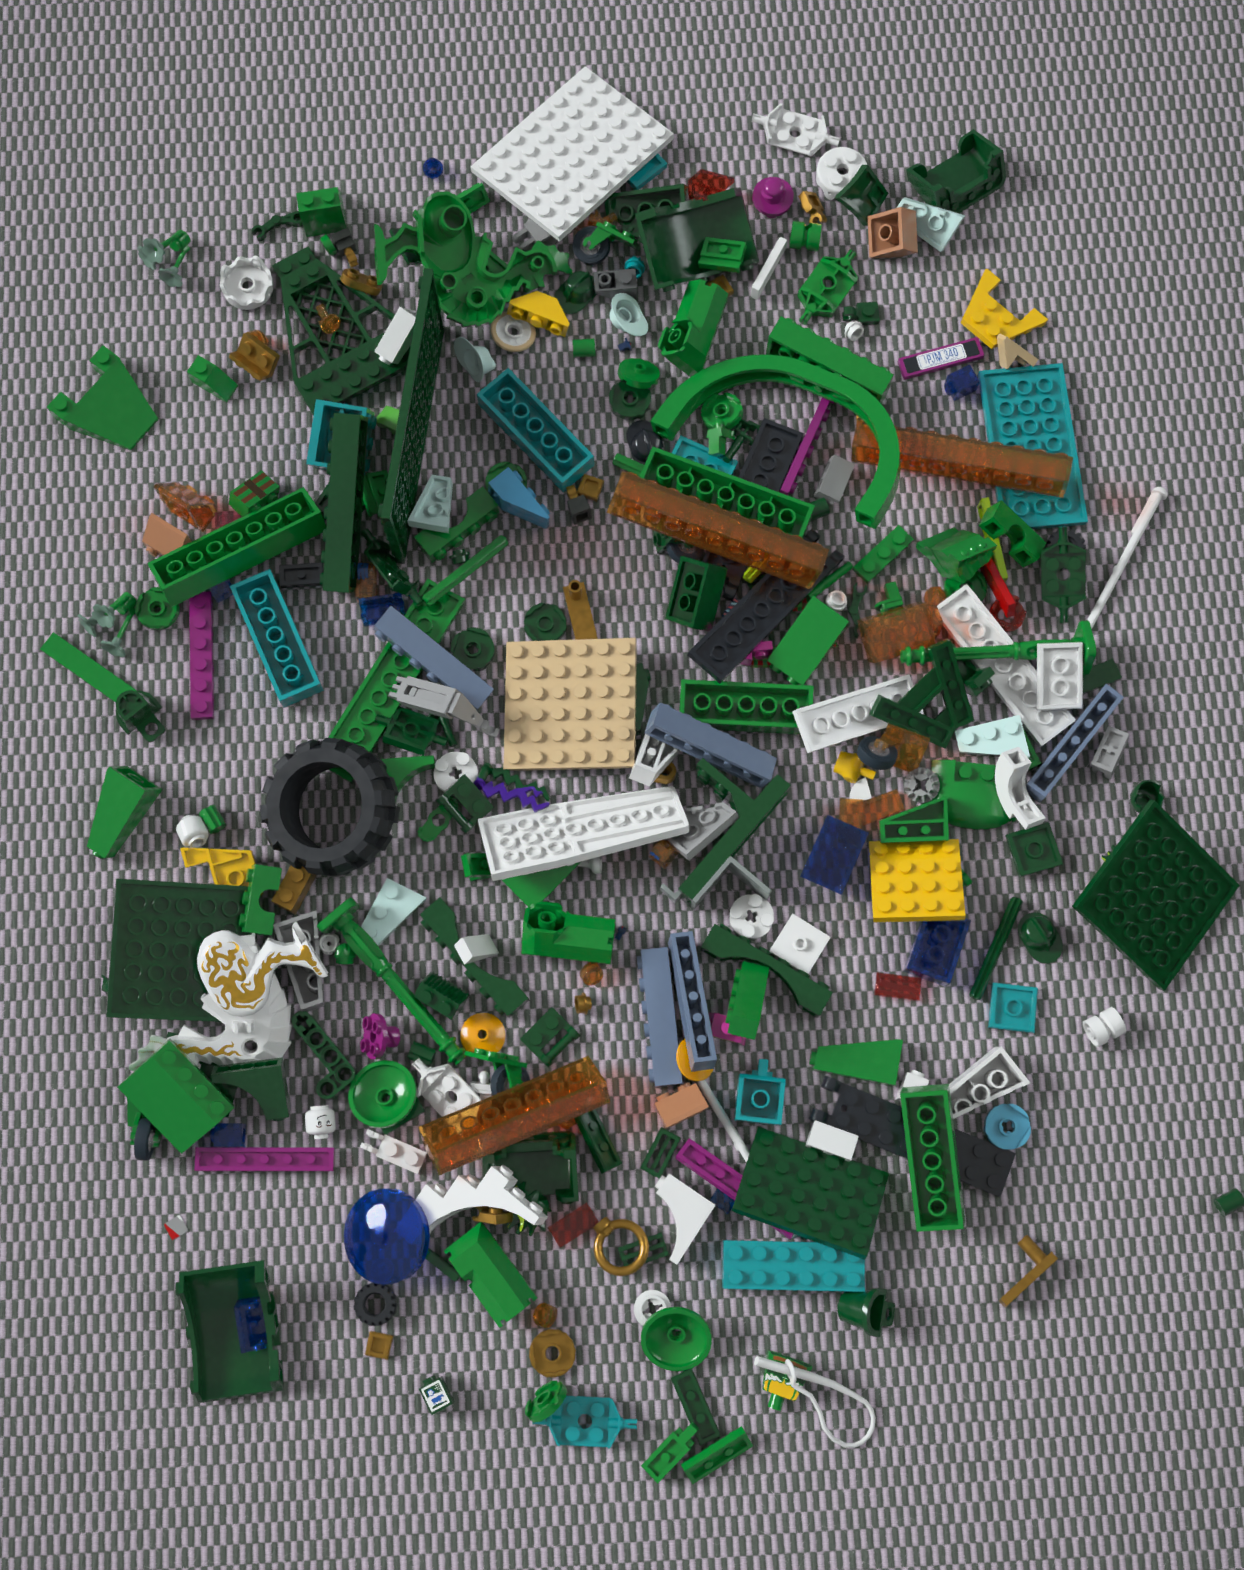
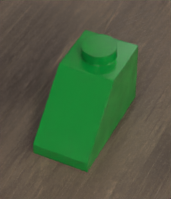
M199 355L187 370L192 383L226 403L238 387V384L219 367Z

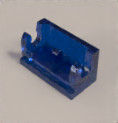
M401 593L358 599L364 626L375 625L390 606L403 616L406 614L405 602Z
M260 1297L238 1299L234 1306L241 1353L266 1348L267 1335Z

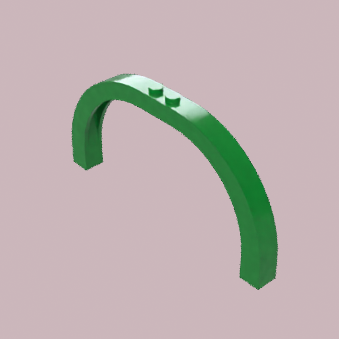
M749 355L728 359L709 366L679 385L669 395L650 421L653 432L672 441L688 417L712 395L738 385L753 382H779L793 385L848 408L867 424L875 436L880 451L878 467L868 490L855 508L857 522L876 530L892 504L898 489L901 471L899 440L891 417L882 404L866 389L842 377L840 374L829 372L818 365L814 366L795 358L778 355Z

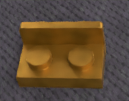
M250 332L243 333L237 351L230 353L229 358L237 366L250 373L253 378L262 381L273 376L280 355Z

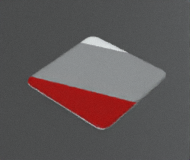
M180 1215L164 1224L172 1240L188 1231Z

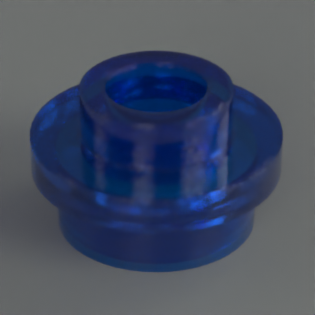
M429 158L423 164V173L430 179L438 178L443 173V165L438 159Z

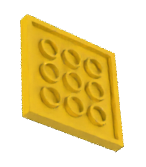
M959 839L890 843L869 841L873 922L965 920Z

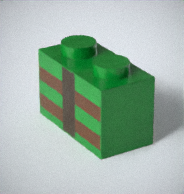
M261 470L230 491L228 505L243 517L278 500L280 486Z

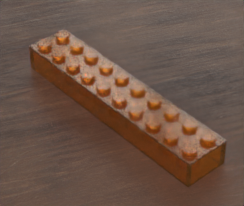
M857 420L852 443L851 461L878 466L880 451L875 436L864 421ZM895 426L899 440L901 470L1064 497L1073 462V457L1065 453L1053 454L1047 453L1042 449L1029 450L1019 445L1006 446L1000 442L988 443L982 442L977 438L965 439L955 434L947 436L938 434L935 431L924 432L918 431L913 427L900 428Z
M622 471L606 512L807 589H811L822 573L829 549L824 548L819 543H811L803 540L798 535H790L782 532L779 528L766 526L758 520L745 518L737 512L724 510L716 504L703 502L695 496H687L674 488H666L653 480L640 478L632 472Z

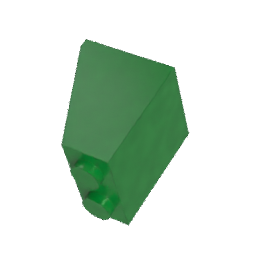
M338 187L296 193L298 211L306 237L336 233L347 228L342 193Z

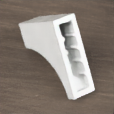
M399 307L374 351L380 355L379 359L388 365L391 363L399 364L411 346L417 311Z
M668 1174L667 1177L662 1175L655 1187L658 1189L656 1194L669 1206L675 1220L676 1242L669 1260L677 1265L715 1207V1204L671 1174Z

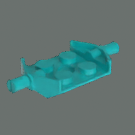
M566 1395L561 1406L551 1416L540 1422H532V1425L549 1426L557 1446L607 1447L610 1449L620 1430H637V1425H635L637 1424V1419H623L613 1398ZM582 1414H588L592 1418V1424L587 1428L581 1427L578 1423V1418Z

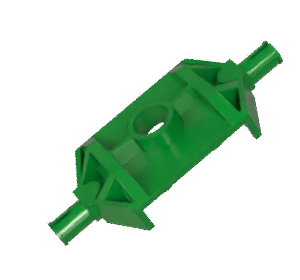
M850 249L844 258L824 256L798 291L797 296L805 308L804 314L799 318L800 323L803 322V325H806L812 316L833 317L835 310L853 285L857 284L858 276L850 265L856 256L855 251L852 253ZM825 280H831L834 283V286L825 287L823 282Z

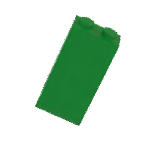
M813 596L767 661L771 663L769 668L778 674L781 672L789 676L787 680L793 685H805L851 623Z

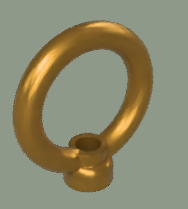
M606 1216L594 1226L593 1230L597 1233L594 1240V1255L603 1270L615 1276H628L637 1272L644 1265L649 1253V1242L646 1233L638 1224L627 1219L610 1221ZM620 1228L633 1232L640 1244V1251L636 1260L630 1265L623 1267L611 1264L603 1253L605 1238L615 1229Z

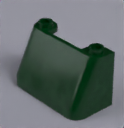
M974 129L960 138L958 143L959 153L929 171L921 163L906 169L908 181L926 204L959 214L1000 189L1005 183L1006 171L1003 150Z
M558 1131L493 1135L484 1139L482 1150L484 1177L491 1166L504 1165L513 1172L512 1176L518 1180L514 1187L525 1181V1190H537L541 1195H556V1200L561 1201L562 1204H571L579 1201L575 1133Z

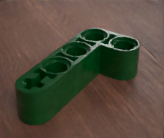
M298 1011L292 1017L294 1029L330 1072L319 1081L316 1092L323 1099L333 1100L350 1087L355 1079L357 1070L317 1020L306 1011ZM302 1017L307 1019L306 1023L312 1028L310 1031L300 1025ZM316 1034H322L323 1041L319 1045H314L312 1042ZM331 1051H336V1061L328 1063L327 1054ZM349 1068L352 1075L350 1079L343 1081L341 1079V1072ZM327 1083H331L334 1090L332 1094L325 1096L323 1087Z

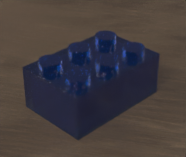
M827 815L800 877L842 895L869 833Z
M965 918V920L920 921L903 972L944 987L948 986L951 983L971 920Z

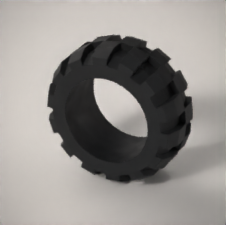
M325 738L321 741L312 739L297 745L294 753H285L274 765L277 769L273 778L267 776L262 792L267 793L266 804L260 805L261 823H267L269 830L265 832V836L273 850H278L281 853L282 860L296 869H301L303 866L310 874L341 876L348 875L350 871L356 869L362 870L375 861V855L380 850H386L393 838L390 831L393 823L398 824L400 807L396 806L395 796L399 794L395 780L388 775L386 764L376 754L367 751L363 746L336 738ZM332 768H344L352 775L360 789L362 798L361 815L355 829L345 840L334 846L321 848L310 840L301 825L299 816L300 800L306 786L318 774Z

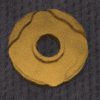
M548 1329L540 1332L530 1345L529 1358L532 1367L545 1377L556 1378L564 1375L575 1361L576 1348L573 1340L567 1333L559 1329ZM550 1346H554L559 1350V1357L555 1360H550L546 1356V1350Z

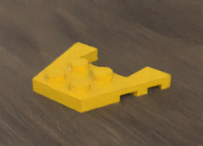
M986 268L960 322L989 348L994 349L998 347L997 336L999 333L1014 340L1015 337L1023 333L1027 334L1032 329L1042 327L1047 323L1048 319L1035 308L1022 320H1019L992 298L989 293L999 285L1001 280Z
M180 848L185 868L209 862L214 884L249 886V882H246L247 870L256 864L253 851Z

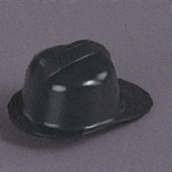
M638 420L628 427L626 433L627 442L634 461L645 465L652 447L664 450L661 436L653 432L651 422Z

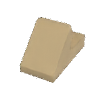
M1000 333L997 336L1001 367L1008 369L1014 360L1024 367L1026 364L1034 367L1039 360L1007 336Z

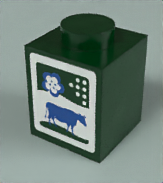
M433 1375L422 1381L424 1386L420 1387L419 1391L431 1415L455 1402L443 1376L436 1378Z

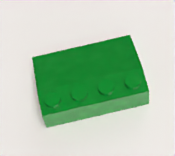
M171 1038L117 1086L181 1154L234 1109V1104L215 1084H212V1081Z

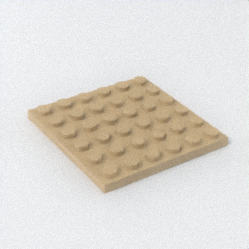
M636 638L506 642L503 769H509V771L633 768L636 760Z

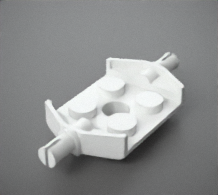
M781 103L768 116L754 113L751 121L763 125L768 144L808 156H813L826 143L838 147L840 138L827 133L823 115L820 120L782 109ZM798 131L801 135L793 137L790 135V132Z
M418 1058L412 1064L421 1074L417 1098L422 1095L452 1127L449 1130L450 1133L469 1128L481 1139L487 1133L478 1123L480 1121L479 1116L483 1100L450 1064L427 1068ZM449 1091L456 1093L457 1101L450 1099Z

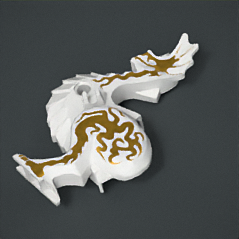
M297 921L292 925L294 942L283 943L267 938L261 949L257 942H255V933L238 936L229 930H221L207 936L200 945L197 957L198 971L209 993L207 995L204 993L201 996V1000L204 1003L202 1008L224 1023L225 1030L216 1037H207L184 1024L178 1035L168 1037L167 1039L151 1035L148 1045L138 1050L139 1058L129 1065V1070L135 1071L170 1038L199 1069L201 1067L199 1061L207 1064L213 1062L220 1066L283 1057L292 1043L289 1039L292 1029V1022H290L291 1003H287L284 988H281L274 970L280 965L291 964L310 968L319 977L324 978L328 976L327 969ZM253 1040L257 1043L258 1047L254 1050H249L246 1048L245 1043Z

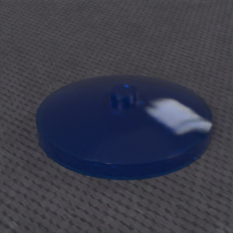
M391 1188L373 1190L363 1195L350 1210L344 1228L345 1250L353 1268L366 1280L381 1285L402 1282L416 1273L428 1252L430 1232L427 1217L419 1203L406 1192Z

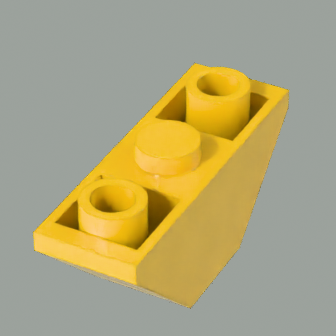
M535 291L512 299L509 302L507 314L514 319L523 320L537 328L541 327L557 336H566L570 323L557 298Z

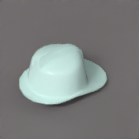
M626 293L616 294L612 298V308L609 315L612 324L633 336L645 335L648 331V323L637 301Z
M463 337L456 338L454 350L458 361L476 382L482 381L483 376L496 367L488 349L483 346H473Z

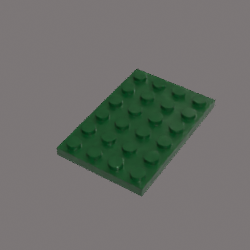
M758 1126L731 1211L865 1260L868 1256L889 1173L854 1160L849 1162L845 1158L826 1154L817 1148L807 1147L806 1143Z

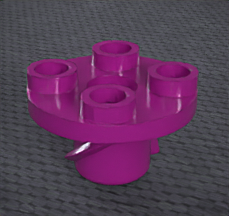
M767 177L759 181L754 187L752 195L755 208L771 219L786 213L791 208L794 199L793 189L790 184L778 177Z
M373 1013L363 1018L364 1034L360 1042V1050L362 1053H366L368 1058L380 1059L386 1048L398 1046L401 1037L398 1027L387 1026L384 1017L378 1013Z

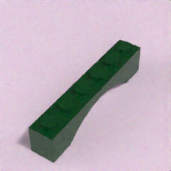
M441 897L419 914L423 919L420 922L428 932L433 930L438 936L435 938L436 942L442 949L447 947L452 952L450 958L457 966L462 964L467 969L464 974L472 983L476 980L480 984L481 988L479 991L487 1000L490 997L494 1000L496 1005L493 1007L502 1017L506 1014L510 1018L530 1001L514 981L490 975L479 968L474 962L464 965L454 946L459 941L457 917Z
M714 924L701 946V951L718 961L744 960L769 967V970L786 984L798 1008L816 1018L821 1015L833 993L829 990L830 987L821 981L814 982L809 979L810 975L800 969L795 971L790 968L791 964L782 958L776 960L770 956L771 952L760 946L757 949L751 945V941L742 935H739V937L733 935L729 927L723 924L719 926Z

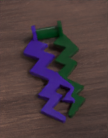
M486 762L482 765L478 777L473 782L479 790H483L487 798L499 793L505 803L518 797L523 808L531 805L534 813L550 805L548 802L550 797L545 786L538 788L536 781L524 786L518 774L510 776L509 769L493 768L491 764ZM490 774H492L493 780L503 775L506 785L515 783L516 789L507 792L503 782L493 787L492 781L485 784V780ZM533 791L534 795L527 797L526 793ZM542 794L547 802L537 805L535 798Z

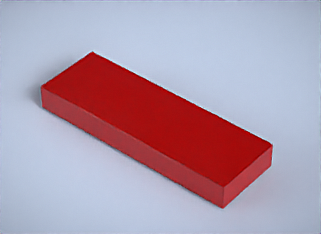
M991 558L987 564L980 567V570L1007 618L1014 616L1016 602Z

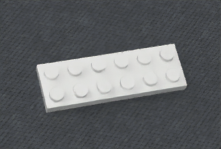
M910 674L794 710L793 715L807 753L893 726L869 715L878 694L898 702L914 687Z

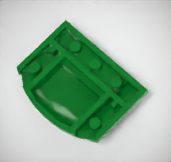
M956 760L931 761V770L937 775L940 782L939 792L931 801L947 795L948 824L965 829L987 830L999 828L1001 825L1010 821L1013 823L1017 820L1016 817L1009 818L1000 803L995 784L996 765L959 762Z

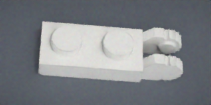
M367 1129L366 1134L369 1137L377 1138L382 1142L379 1149L372 1147L368 1143H361L360 1148L376 1154L381 1159L419 1174L427 1152L388 1135L383 1136Z

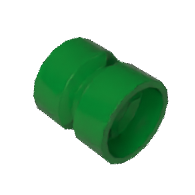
M793 221L789 248L801 250L802 247H805L807 251L818 252L822 224L810 223L806 226L804 222Z

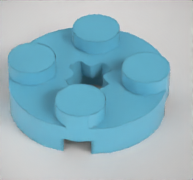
M1000 1104L993 1107L987 1113L983 1131L989 1142L996 1147L1013 1150L1027 1142L1031 1134V1126L1027 1113L1021 1107L1015 1104ZM1008 1121H1011V1127L1013 1128V1131H1007L1005 1133L1003 1131L1004 1127L1002 1126V1123H1007Z

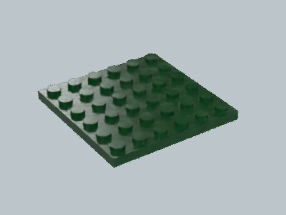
M1149 800L1072 907L1159 990L1165 991L1240 885L1155 800Z
M116 878L106 1017L221 1022L202 1008L204 1003L201 1000V996L204 993L206 995L209 993L200 977L197 957L200 945L204 939L214 932L229 930L238 936L252 935L250 933H243L242 927H239L240 915L245 913L246 906L242 904L244 891H248L249 886Z

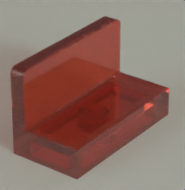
M700 169L687 181L689 200H708V195L725 191L735 182L734 177Z
M585 1203L549 1226L548 1230L561 1248L595 1226L599 1221L588 1203Z

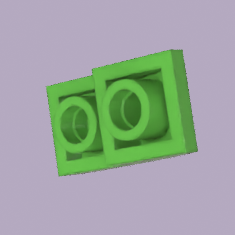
M385 406L377 416L376 425L389 429L395 435L399 409Z

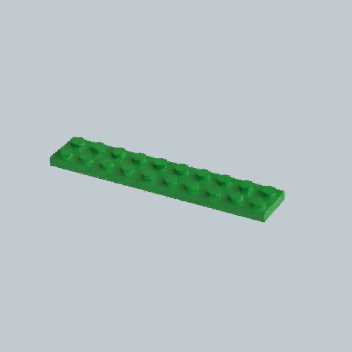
M427 579L418 594L422 598L437 583ZM449 591L431 606L425 602L416 606L413 601L404 617L436 643L440 644L466 601L461 596ZM388 642L328 738L346 740L363 746L372 753L387 729V726L375 723L377 714L390 718L396 713L398 707L402 705L388 696L389 692H397L392 689L393 684L400 685V683L395 681L397 676L418 678L423 670L421 668L419 670L414 668L409 663L410 659L404 654L400 656L392 649L393 645ZM344 768L329 769L332 773L353 784L355 779Z

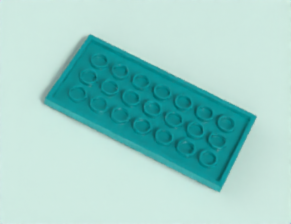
M1063 363L979 371L978 380L997 502L1002 500L1033 530L1086 525L1088 517Z

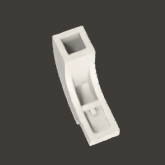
M1016 747L1001 753L995 769V784L1000 803L1008 817H1016L1024 829L1027 830L1042 824L1046 817L1038 809L1027 792L1025 778L1032 762L1020 747Z

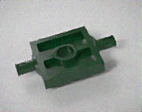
M400 706L390 718L379 714L375 718V723L387 726L382 741L384 743L421 756L425 755L432 743L444 747L447 745L448 738L436 734L440 724L438 719Z

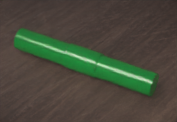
M846 562L835 572L823 579L811 591L807 599L810 600L813 596L816 597L853 569L851 562Z

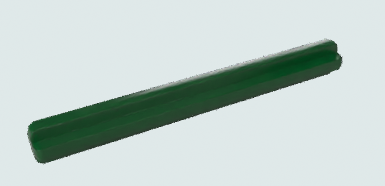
M1017 897L1010 899L969 993V996L975 1000L982 998L1023 901Z

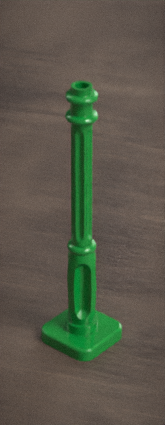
M1089 620L1078 623L1075 635L1071 640H1034L1019 643L1013 642L1012 645L953 648L956 660L1013 658L1017 661L1019 659L1037 660V643L1083 642V675L1090 673L1096 657V645ZM923 645L919 649H911L910 646H907L905 650L900 651L901 663H905L908 667L912 663H919L921 666H924L926 662H932L928 649H925Z
M352 897L348 898L317 925V928L325 935L334 930L341 932L354 953L366 966L376 973V977H381L440 1046L439 1052L446 1053L449 1057L448 1063L454 1062L455 1065H458L467 1057L464 1055L465 1048H459L455 1043L456 1037H450L424 1005L414 998L413 992L392 969V963L388 962L379 946L354 921L352 914L359 909V904Z

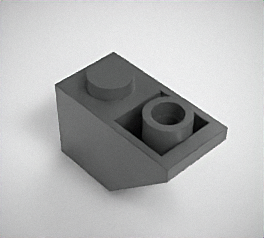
M635 269L593 272L596 294L612 299L616 294L626 293L635 300L637 299Z

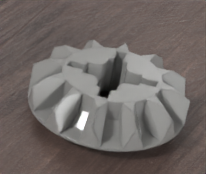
M928 768L914 769L905 778V792L915 802H929L939 792V779ZM916 778L921 781L929 778L925 784L928 792L922 789L914 791L918 786Z

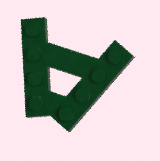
M949 639L928 647L933 668L898 702L878 694L869 715L946 749L956 728L975 721L954 649ZM941 692L946 708L934 719L919 713Z

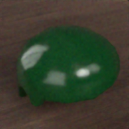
M1143 780L1132 789L1130 801L1136 812L1140 814L1149 800H1155L1162 807L1165 796L1161 794V785L1153 780Z

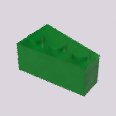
M947 795L879 820L880 843L949 840Z

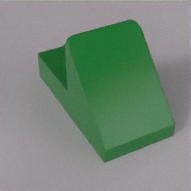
M467 853L461 856L465 878H469L470 881L491 878L486 853Z

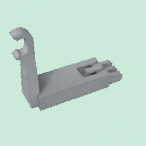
M397 676L395 681L400 683V685L393 684L392 689L397 692H389L388 694L390 698L395 699L405 707L448 719L455 717L474 725L491 737H497L500 730L490 726L489 721L482 718L469 700L460 691L452 687L407 676V678Z

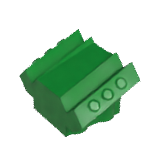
M955 527L926 538L916 544V548L933 563L941 576L961 583L971 579L980 567L987 564L994 555L992 551L996 550L997 547L988 537L983 538L979 534L966 530L958 531Z

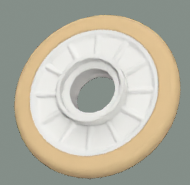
M503 312L501 316L497 315L491 324L490 332L494 342L506 351H524L535 341V327L523 320L514 319L507 312ZM515 328L519 334L511 335L508 329Z

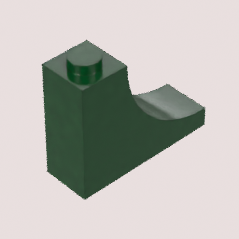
M283 1057L213 1067L211 1073L212 1084H230L247 1091L260 1104L266 1120L282 1121L289 1117L291 1105Z

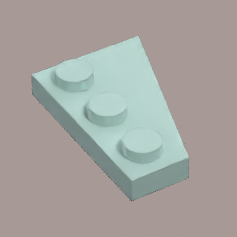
M906 197L897 206V208L904 207L916 211L917 235L940 252L944 251L965 215Z
M431 475L408 518L409 526L449 533L453 487L450 477Z
M1020 715L955 730L960 753L1001 755L1002 752L1020 747L1024 754L1030 758Z
M387 878L361 927L379 946L427 898Z

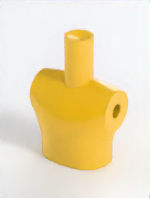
M844 751L840 752L833 772L841 775L850 783H856L860 775L873 780L876 774L875 771L864 767V763L858 758L857 753Z

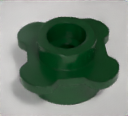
M465 549L452 551L453 555L449 556V559H452L453 565L465 563L469 560L468 555H470V552H465Z

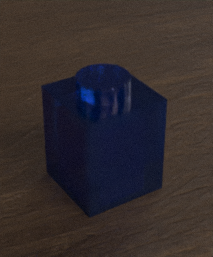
M968 365L947 375L944 389L947 395H951L953 400L956 401L975 392L980 381L972 367Z
M218 1123L210 1132V1141L213 1142V1147H245L247 1124Z

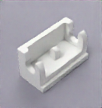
M815 1120L811 1126L806 1146L817 1148L829 1155L845 1158L846 1161L850 1162L859 1136Z

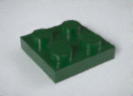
M1049 822L1005 835L1019 878L1063 865Z

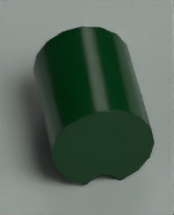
M824 497L810 502V504L815 505L810 522L830 514L828 503Z
M414 1041L407 1059L416 1061L420 1058L426 1067H430L437 1050Z
M1234 1188L1214 1199V1204L1220 1214L1226 1217L1244 1207V1197L1237 1188Z

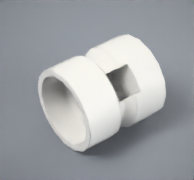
M1113 1007L1100 1012L1099 1017L1093 1016L1083 1021V1028L1095 1047L1107 1043L1110 1037L1115 1039L1126 1033L1124 1021Z

